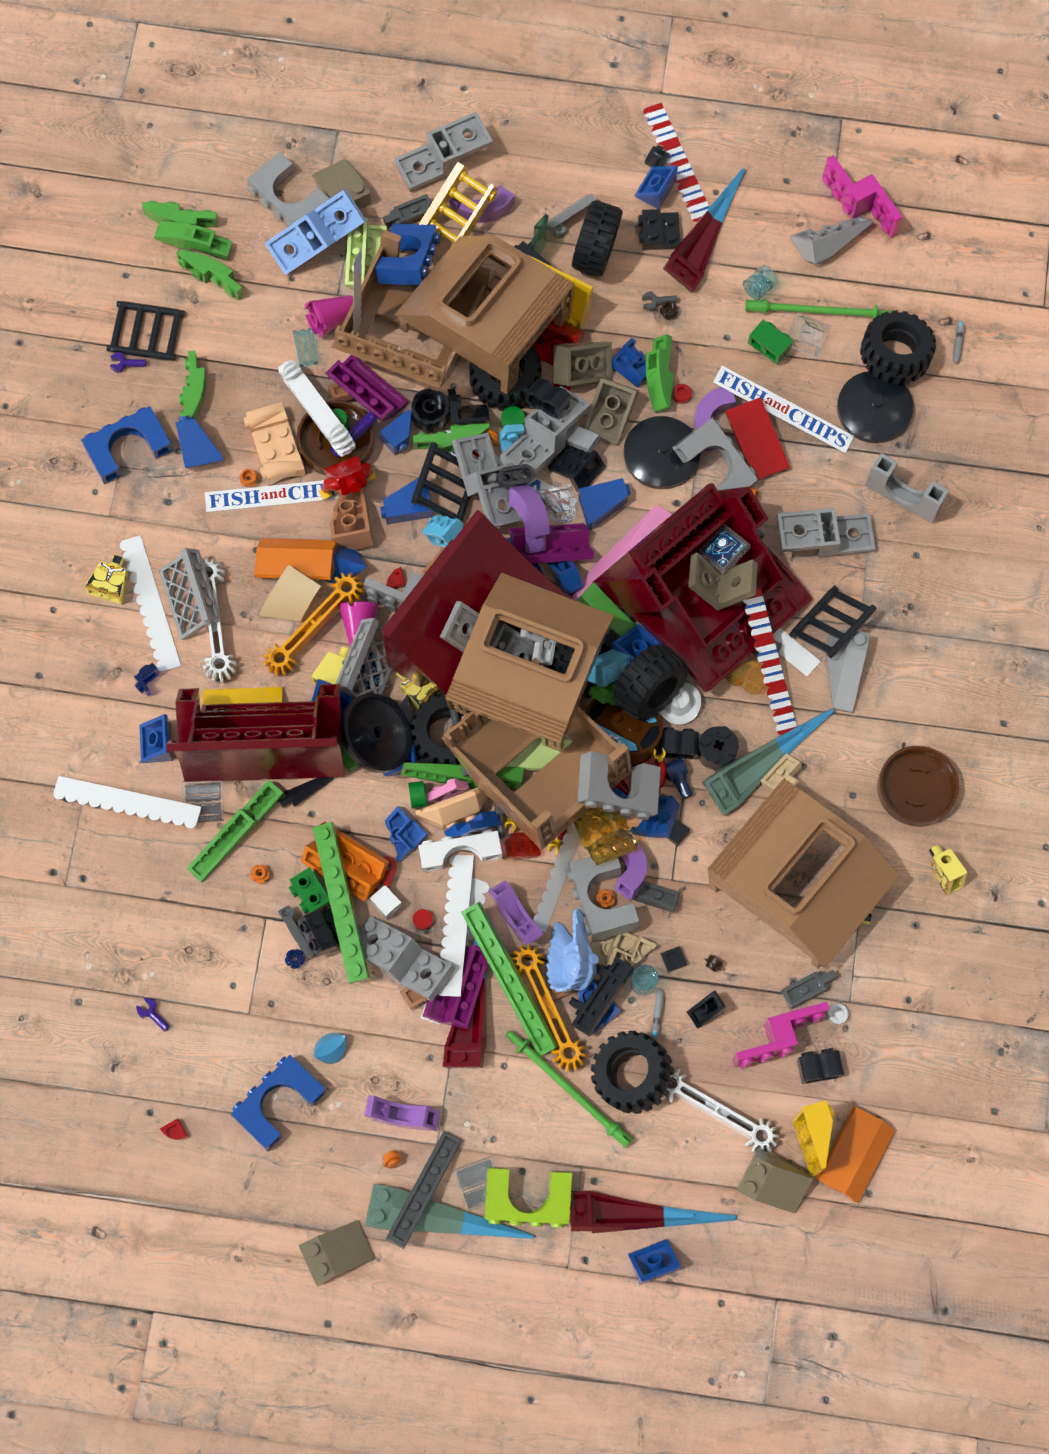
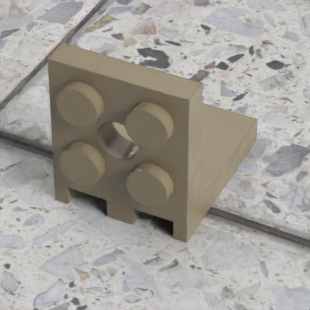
M695 553L691 555L689 588L717 611L756 595L757 562L753 559L720 572L700 554Z

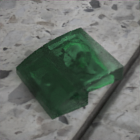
M547 214L534 226V238L528 244L539 255L542 254L547 241L549 219Z

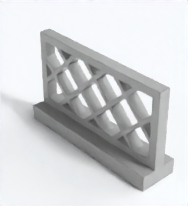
M189 548L180 551L181 555L159 569L181 640H186L210 623H217L221 620L200 551ZM182 561L185 565L184 571L180 570ZM170 569L174 570L171 580H169L167 571ZM179 573L183 575L180 584L176 583ZM188 578L191 584L190 589L185 587ZM175 586L179 588L177 597H174L173 594ZM184 590L188 592L186 602L181 600ZM193 595L196 600L195 606L191 605ZM180 603L185 605L182 615L179 613ZM189 608L194 610L191 619L187 618ZM199 612L202 619L201 623L196 622ZM186 621L190 623L187 632L184 629Z
M375 618L361 619L336 684H340L341 692H345L353 699L368 692L382 695L392 670L388 667V664L384 669L381 666L380 658L385 657L386 659L382 627L378 625L379 621ZM376 631L379 632L381 641L375 642L374 634ZM378 644H382L384 654L380 656L378 654L376 646ZM371 647L374 658L368 659L367 652ZM375 661L377 671L372 673L369 662ZM363 664L367 673L365 676H361L360 672ZM378 674L380 682L378 686H375L373 676ZM368 678L370 689L365 690L363 679ZM355 682H358L359 693L352 690Z

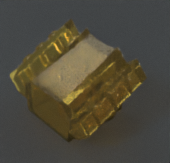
M600 807L590 808L574 822L584 849L588 850L597 866L637 850V842L632 837V831L625 817L620 815L618 811L605 812Z

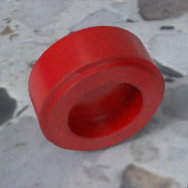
M685 384L677 385L673 390L674 401L679 404H686L690 401L692 396L691 388Z
M425 909L417 910L412 918L413 925L418 930L429 929L433 923L432 914Z

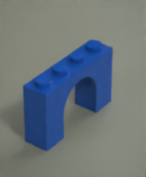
M393 223L390 232L402 236L400 250L415 251L416 253L407 257H380L375 268L378 284L419 285L427 277L429 266H432V257L436 255L437 244H440V233L437 232L436 225Z
M150 406L140 408L136 413L124 416L118 422L112 425H105L101 430L89 433L81 439L83 447L103 484L121 477L119 468L111 455V448L114 442L124 435H137L143 438L155 459L173 451L168 437Z
M291 1055L287 1058L285 1056L281 1058L276 1064L278 1067L273 1072L269 1071L261 1079L263 1082L258 1087L254 1086L247 1093L248 1097L243 1102L239 1101L232 1108V1117L267 1152L282 1138V1135L262 1114V1103L265 1096L275 1088L288 1087L296 1091L312 1107L326 1093L325 1088Z

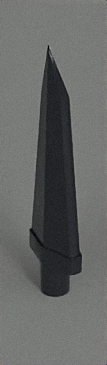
M334 777L315 778L290 790L288 789L285 791L287 797L279 801L281 807L283 808L290 803L294 807L298 806L302 801L332 781Z

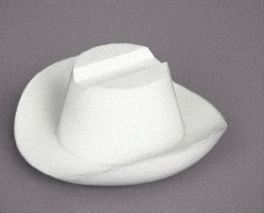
M684 682L683 688L679 690V694L673 698V701L662 712L660 711V714L670 723L677 725L686 724L697 716L701 708L699 691L695 686Z

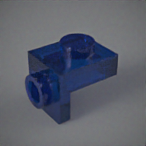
M153 662L150 665L143 666L139 673L134 676L136 681L134 686L141 694L145 693L147 696H150L151 692L146 684L160 675L158 668Z

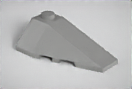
M860 216L840 221L839 226L824 225L822 230L813 231L811 228L790 236L804 260L810 261L812 264H820L823 260L833 256L873 222L872 219Z
M857 631L832 659L826 655L832 707L835 710L848 713L853 712L870 633ZM828 635L827 645L832 647L839 639Z

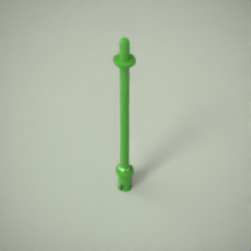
M746 299L745 311L762 312V314H766L768 311L868 316L873 319L878 315L881 316V313H891L892 311L878 310L877 305H874L873 309L778 304L770 303L767 299L762 301Z
M513 1031L506 1033L507 1038L518 1047L516 1053H525L606 1128L609 1137L612 1136L623 1148L633 1140L620 1127L621 1124L611 1122L528 1046L529 1039L523 1041Z

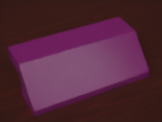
M350 355L343 363L338 360L325 372L329 378L369 412H372L381 422L395 417L408 404L407 399L356 356Z
M584 523L549 525L550 534L546 535V550L530 554L525 552V527L509 528L511 544L531 564L594 559V551L589 546V529Z
M474 944L465 946L461 996H440L437 994L432 1002L427 1000L422 1017L440 1024L468 1029L488 965V961L479 946Z

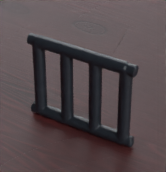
M117 301L118 312L110 345H107L106 350L113 353L175 361L174 350L181 317H184L185 310ZM126 309L137 311L129 347L118 346ZM144 312L155 313L148 350L137 348ZM163 315L174 316L166 353L155 351Z
M431 442L411 503L414 505L420 504L444 517L457 518L463 522L471 496L468 497L463 479L432 463L434 456L437 455L459 467L457 457L437 447V443ZM429 471L464 488L463 497L461 498L426 480ZM425 487L460 505L457 515L422 497L423 488Z
M835 585L828 590L789 633L791 638L797 637L827 653L826 655L830 659L839 652L877 609L872 604L868 606L838 591L839 589ZM835 597L864 613L856 620L827 605V603ZM822 610L851 625V627L843 633L814 617ZM810 624L839 640L831 647L802 632V630Z

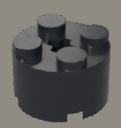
M427 388L419 391L414 396L411 404V416L414 425L423 433L430 434L442 430L448 424L450 416L449 401L443 392Z
M715 726L707 729L700 737L698 759L703 766L714 771L733 762L739 749L736 735L726 726Z

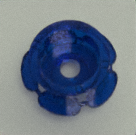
M292 949L286 953L285 963L287 966H291L292 969H298L300 965L304 964L305 957L301 950Z

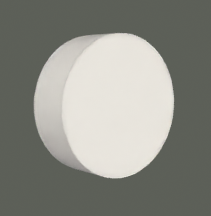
M833 1004L827 1013V1018L832 1024L841 1025L848 1018V1010L842 1004Z

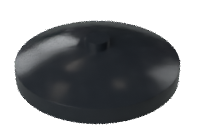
M872 371L859 373L844 384L837 400V414L842 426L855 438L868 443H885L899 437L908 427L913 415V400L908 388L902 382L893 384V382L888 381L886 383L882 381V378L879 377L877 379L873 376Z
M667 416L650 417L639 422L629 432L624 445V461L630 474L641 484L654 489H671L685 483L696 471L700 453L690 461L683 463L672 447L689 435L692 430L682 421Z
M369 693L355 698L344 709L340 722L341 738L347 753L355 763L370 772L386 773L398 768L406 761L412 747V731L405 713L393 700L381 694Z

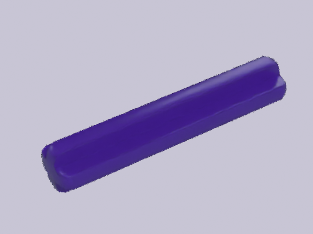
M368 412L348 431L354 442L377 420L372 412ZM332 447L330 451L334 454V456L339 457V455L335 452V450Z

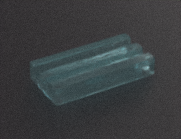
M308 328V330L300 329L298 332L294 330L293 335L299 367L317 365L318 359L312 328ZM305 335H309L313 354L312 361L309 358ZM299 336L302 337L306 362H302L298 341Z

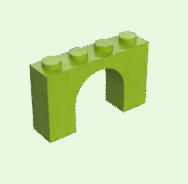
M487 1167L484 1219L489 1220L488 1223L501 1224V1221H509L510 1225H522V1222H530V1226L542 1227L543 1223H551V1227L564 1228V1224H569L572 1173L549 1171L548 1195L545 1202L538 1209L525 1212L516 1209L509 1200V1169Z

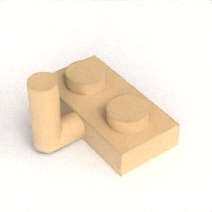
M786 753L760 780L762 786L773 791L782 779L785 778L803 791L799 780L793 777L802 767L801 762Z

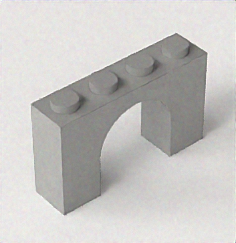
M279 152L247 179L248 191L253 196H257L265 208H270L274 216L278 220L284 221L286 227H289L330 198L317 188L298 203L290 204L279 200L275 196V190L294 173L293 164Z
M713 418L706 420L672 447L683 463L690 461L705 448H713L721 452L727 462V473L725 478L715 486L717 490L748 487L758 480L754 469L745 463L743 454L735 449L732 439L724 434L721 430V424Z
M880 453L871 468L865 486L932 523L941 509L949 490L933 481L926 491H919L907 486L895 474L898 462Z
M593 751L581 755L577 803L585 804L587 808L600 807L605 812L618 811L623 816L636 815L638 819L647 820L649 817L658 814L660 767L645 763L632 767L631 790L628 797L623 799L618 797L609 786L608 755Z
M615 850L569 863V870L566 871L569 883L573 882L574 884L572 889L575 900H579L580 906H578V910L583 918H585L586 924L584 926L587 936H591L592 942L639 929V919L633 903L614 909H602L595 906L588 897L590 889L596 883L621 876V866Z

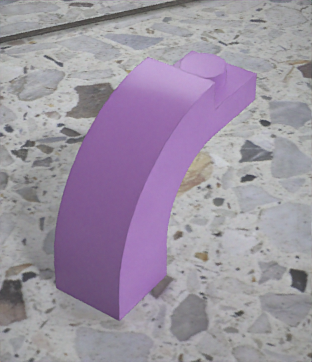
M499 185L497 197L493 202L489 203L477 223L491 222L504 216L514 205L515 194ZM454 197L448 201L453 208H459L460 216L469 220L474 212L472 209ZM469 198L470 200H472V201L475 202L476 204H479V202L481 201V200H474V199Z
M722 387L709 392L697 407L693 426L694 430L718 413L734 408L736 404L734 393ZM706 448V451L714 450L713 448Z
M528 485L509 487V506L520 513L525 526V552L530 554L545 551L546 535L550 534V527L546 508L541 497Z
M611 830L606 835L603 846L609 851L615 850L617 857L626 866V871L618 878L615 890L629 901H632L642 888L647 872V859L642 847L635 839L631 837L626 842L622 836Z
M506 881L488 890L499 912L521 943L527 945L535 942L543 935L541 928L527 914L514 889Z
M368 1096L365 1116L372 1118L373 1121L424 1131H437L440 1110L428 1106L400 1104L377 1096Z

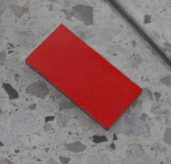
M761 397L725 411L745 462L754 469L758 480L790 468Z

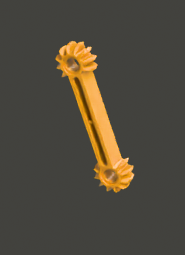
M350 572L348 577L344 573H341V579L335 577L336 583L331 584V588L334 589L332 594L281 647H278L277 643H275V649L267 648L270 654H264L266 659L264 665L268 667L269 673L275 672V676H279L280 672H282L286 676L287 669L293 672L291 665H297V661L293 658L340 610V604L347 601L350 604H354V599L357 601L361 600L359 595L364 594V590L361 589L364 585L363 582H359V576L353 578V574ZM345 586L352 587L350 592H343ZM284 656L285 660L282 663H276L277 657Z
M527 944V950H524L523 946L520 945V952L514 950L513 955L515 957L511 959L519 974L524 973L549 1029L558 1044L559 1050H552V1055L557 1056L553 1059V1063L560 1062L558 1069H562L565 1065L566 1072H569L570 1066H572L574 1071H577V1064L580 1066L584 1065L581 1059L587 1057V1054L582 1053L586 1047H578L580 1044L579 1039L575 1043L571 1042L537 967L544 966L545 962L540 960L543 958V953L536 954L538 947L530 950V944ZM528 957L532 959L533 963L530 966H525L521 961ZM530 973H534L536 975V978L544 993L543 997L540 996L539 991ZM552 1019H556L566 1043L561 1042ZM566 1050H572L575 1056L572 1059H567L563 1053Z

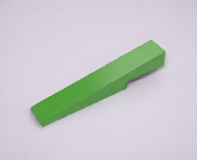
M594 582L577 599L580 603L614 615L610 629L615 632L618 638L635 627V624Z
M404 762L400 775L445 784H447L448 780L457 778L459 781H467L469 788L474 789L478 787L470 776L463 777L461 765ZM505 767L497 776L508 788L519 789L522 783L524 767Z
M268 780L244 808H240L186 869L199 881L203 882L286 794Z

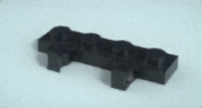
M616 957L611 966L607 965L606 968L596 964V973L601 978L588 1000L586 999L582 1003L572 997L568 1003L577 1010L575 1012L577 1016L571 1025L590 1037L635 968L619 957Z

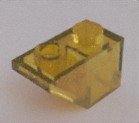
M751 661L738 665L724 679L733 686L739 685L750 694L756 693L759 695L764 686V678L767 675H763L761 672L762 664Z

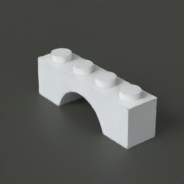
M492 829L484 830L481 834L473 835V833L461 835L460 838L455 839L453 837H445L441 839L442 841L438 842L427 840L422 842V845H418L423 873L443 870L446 859L452 853L460 850L473 852L482 862L502 859L498 831H493Z

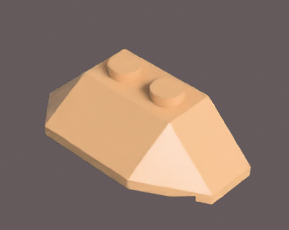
M477 787L416 810L415 815L417 820L440 830H446L453 824L469 822L482 813L488 796Z

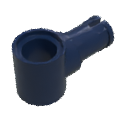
M679 758L666 764V778L669 782L672 781L673 784H676L682 799L692 796L693 793L686 780L688 770L683 759Z

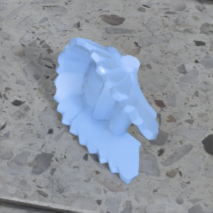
M578 909L573 910V938L562 923L555 922L553 925L554 931L551 933L552 939L549 940L551 946L548 948L549 954L547 959L549 962L546 964L548 968L546 976L549 977L548 983L551 984L550 988L555 989L556 992L581 991L596 976V964L599 962V957L593 953L584 926V918Z

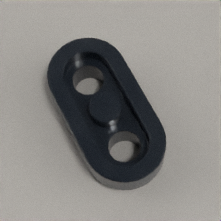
M528 464L503 467L497 473L496 481L503 488L527 485L534 479L535 471ZM521 473H524L526 475V478H523L521 476ZM503 476H506L508 481H504Z

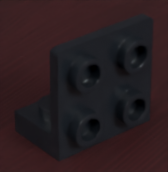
M455 388L448 389L451 423L456 425H464L466 422L480 424L489 420L486 404L462 406L460 395H456Z
M567 444L551 462L548 469L570 479L575 490L578 492L579 488L589 486L606 466L597 451L593 450L589 453Z

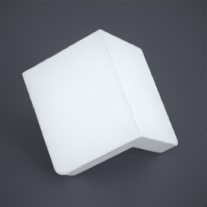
M383 886L370 897L371 904L386 920L402 907L399 899L387 886Z

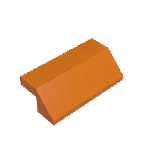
M261 538L256 551L254 576L256 578H280L287 566L290 565L310 579L331 580L335 571L333 556L338 547L337 542L316 539Z
M335 828L350 893L366 902L383 879L389 861ZM314 840L305 846L300 862L324 876L316 841Z
M854 1106L828 1155L826 1168L816 1179L827 1188L842 1193L852 1202L859 1203L895 1130L883 1120Z

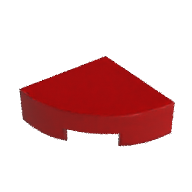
M402 567L395 569L391 573L386 586L393 589L406 586Z
M179 1119L160 1128L162 1133L170 1139L183 1140L188 1138Z

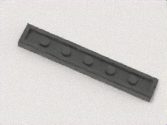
M443 1131L385 1240L405 1249L462 1140Z

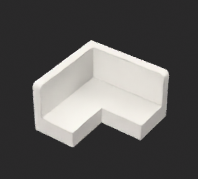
M521 629L520 637L535 642L532 660L536 658L543 667L552 666L556 641Z

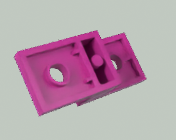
M835 156L828 157L822 179L825 185L829 186L832 190L834 198L842 204L843 211L847 215L849 214L852 219L871 210L872 216L878 219L884 233H887L890 238L896 236L903 216L874 175L871 174L853 183Z
M828 1002L768 1018L764 1028L769 1044L737 1052L732 1059L734 1068L740 1066V1069L751 1067L752 1063L760 1061V1064L771 1061L774 1056L779 1055L780 1058L792 1055L791 1052L798 1045L793 1029L804 1026L803 1023L811 1021V1024L823 1021V1018L826 1017L830 1010Z

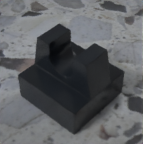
M659 145L653 146L645 159V164L650 167L664 166L669 158V153Z

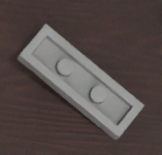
M594 195L584 196L543 223L544 229L546 231L550 230L555 237L565 233L567 230L563 222L590 205L592 201H595Z
M577 425L570 427L566 434V444L589 453L593 451L601 440L598 434Z

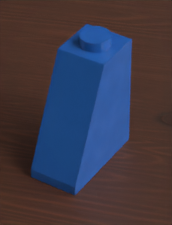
M190 415L178 417L179 421L175 423L185 468L223 460V456L195 418L191 419Z
M419 478L383 499L384 506L380 507L381 516L386 518L387 524L432 518V510L420 504L414 505L411 503ZM424 487L421 496L430 501L429 490Z
M623 478L578 489L579 502L589 530H592L627 503L630 488L628 484H625Z

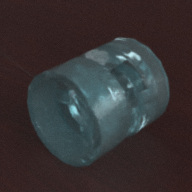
M762 265L754 272V275L752 274L743 281L745 291L754 300L761 299L767 290L770 291L778 284L776 274L766 265Z
M638 966L633 971L630 981L633 992L639 996L652 994L658 982V973L652 966Z

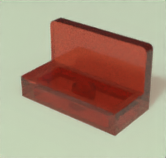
M524 832L510 833L499 840L504 860L537 858L541 856L540 848Z

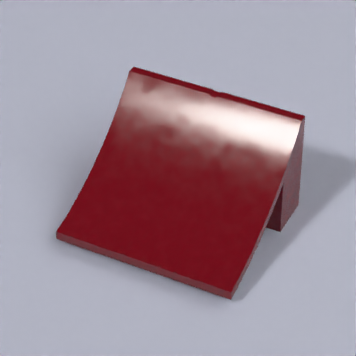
M713 483L706 485L593 581L608 598L624 609L659 642L668 646L686 663L688 673L703 692H709L756 650L754 647L756 639L751 635L753 627L749 625L748 619L750 616L745 612V607L748 604L740 601L717 611L689 588L691 555L695 553L700 554L720 572L752 559L757 562L756 590L761 589L773 634L813 599L792 572L763 543L756 530L769 518L751 488L748 486L717 490ZM725 527L746 545L724 569H721L701 551Z
M476 510L454 540L451 539L382 628L388 667L418 687H421L424 681L428 679L443 694L447 695L463 652L440 638V635L456 601L463 602L477 613H480L485 600L501 573L567 598L570 597L536 569L482 512ZM503 622L518 633H521V628ZM466 624L462 627L463 633L467 631Z
M320 684L319 696H316L315 701L202 705L201 709L199 688L178 690L175 701L178 743L176 741H168L166 746L167 752H175L181 766L184 782L344 777V752L340 733L342 717L340 684Z

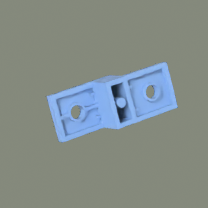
M344 189L264 244L286 275L367 220L348 191ZM338 210L344 213V220H340L337 217ZM287 244H290V245L293 246V248H294V253H293V254H291V253H289V252L287 251V249H286Z

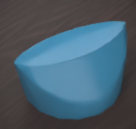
M330 1033L322 1036L315 1045L314 1057L326 1064L339 1062L346 1053V1036L340 1033Z

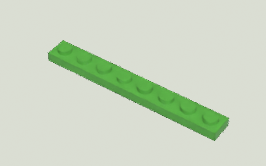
M329 822L312 827L348 983L353 984L370 979L334 823Z
M481 902L462 911L461 913L537 1054L541 1056L558 1047L556 1040Z

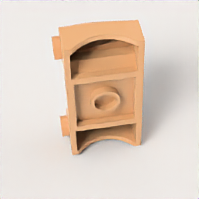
M280 402L245 412L246 417H243L245 427L250 428L262 464L260 472L262 478L267 479L268 485L271 486L287 477L304 476L305 469L297 450L283 403Z

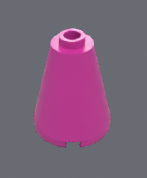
M346 295L306 302L304 310L308 309L309 313L306 315V319L313 333H318V337L321 338L334 330L338 325H341L350 310L353 297Z
M348 602L340 604L349 647H351L361 619L375 618L377 620L379 603L354 602V604H351L352 606H348Z

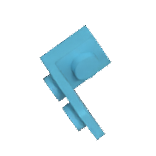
M523 424L505 425L498 434L502 453L524 433Z

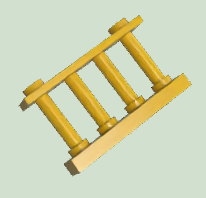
M457 162L419 223L423 225H436L437 232L452 241L453 244L459 236L470 235L489 203L493 202L497 197L499 189L492 184L487 188L467 175L469 168ZM464 181L484 195L479 204H476L457 191L460 182ZM454 197L474 211L469 220H466L447 207V202L450 198ZM444 213L464 227L459 236H456L437 223V218L440 214Z

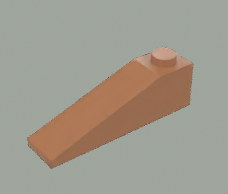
M364 487L357 493L351 492L346 495L338 493L337 503L333 509V518L330 520L332 541L352 549L374 546Z

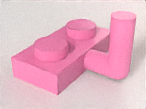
M457 778L448 780L446 785L434 787L432 792L425 794L427 802L438 803L464 793L469 789L468 782L459 781Z

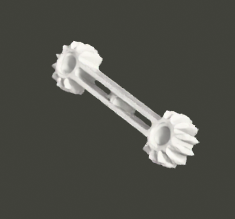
M291 359L284 362L278 367V371L287 387L293 392L319 427L335 452L342 457L351 453L355 449V442L347 429L341 424L296 361Z
M205 558L203 564L206 573H213L208 579L210 586L213 588V595L219 611L216 584L224 582L222 576L225 575V570L222 569L221 563L216 564V559L213 558L209 562L208 558ZM220 620L217 623H210L208 625L212 657L204 659L206 664L203 666V669L207 671L206 676L208 678L212 677L213 682L219 678L220 682L223 683L225 677L230 680V674L236 673L234 667L237 666V663L233 661V654L225 655ZM215 631L219 635L220 653L218 654L215 650L213 634ZM218 663L225 664L222 669L215 668Z
M679 1068L673 1075H670V1078L676 1083V1088H667L669 1091L667 1095L669 1096V1102H673V1096H676L750 1139L745 1145L746 1147L754 1146L751 1150L752 1153L757 1148L762 1150L765 1148L770 1153L772 1151L770 1146H777L774 1140L778 1139L779 1135L772 1134L777 1128L776 1126L771 1129L769 1128L771 1121H767L763 1125V1119H759L758 1125L754 1124L682 1082L687 1076L686 1074L679 1076L681 1071ZM680 1090H684V1091H686L687 1093H689V1094L693 1095L694 1097L698 1098L699 1100L705 1102V1105H703V1104H701L700 1102L694 1100L693 1098L689 1097L688 1095L682 1093ZM729 1116L730 1118L736 1120L737 1122L751 1129V1131L744 1129L743 1127L732 1122L726 1117ZM763 1132L766 1135V1141H758L756 1133Z

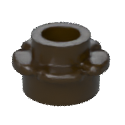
M666 301L659 311L663 318L671 319L677 316L678 307L674 302Z
M710 954L707 959H704L707 962L705 966L712 971L722 970L720 968L724 963Z

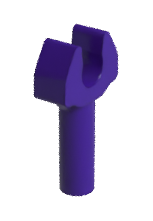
M115 353L110 356L112 361H120L117 365H110L111 370L116 373H122L125 367H146V359H126L122 353Z
M144 998L145 1002L149 1005V1009L144 1011L137 1005L138 1015L142 1019L150 1017L165 1032L170 1025L155 1011L156 1002L152 999Z

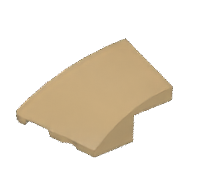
M288 565L258 615L260 617L302 622L312 607L311 602L322 587Z
M627 932L592 942L590 938L589 941L593 953L599 957L597 964L604 968L607 965L611 966L616 957L634 966L657 945Z

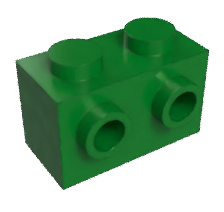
M764 319L751 332L748 339L749 345L777 365L791 350L793 343L788 334L780 332L773 323L767 322Z
M310 867L289 879L291 886L288 888L294 898L298 896L301 900L299 906L304 914L318 910L323 911L331 906L327 893Z

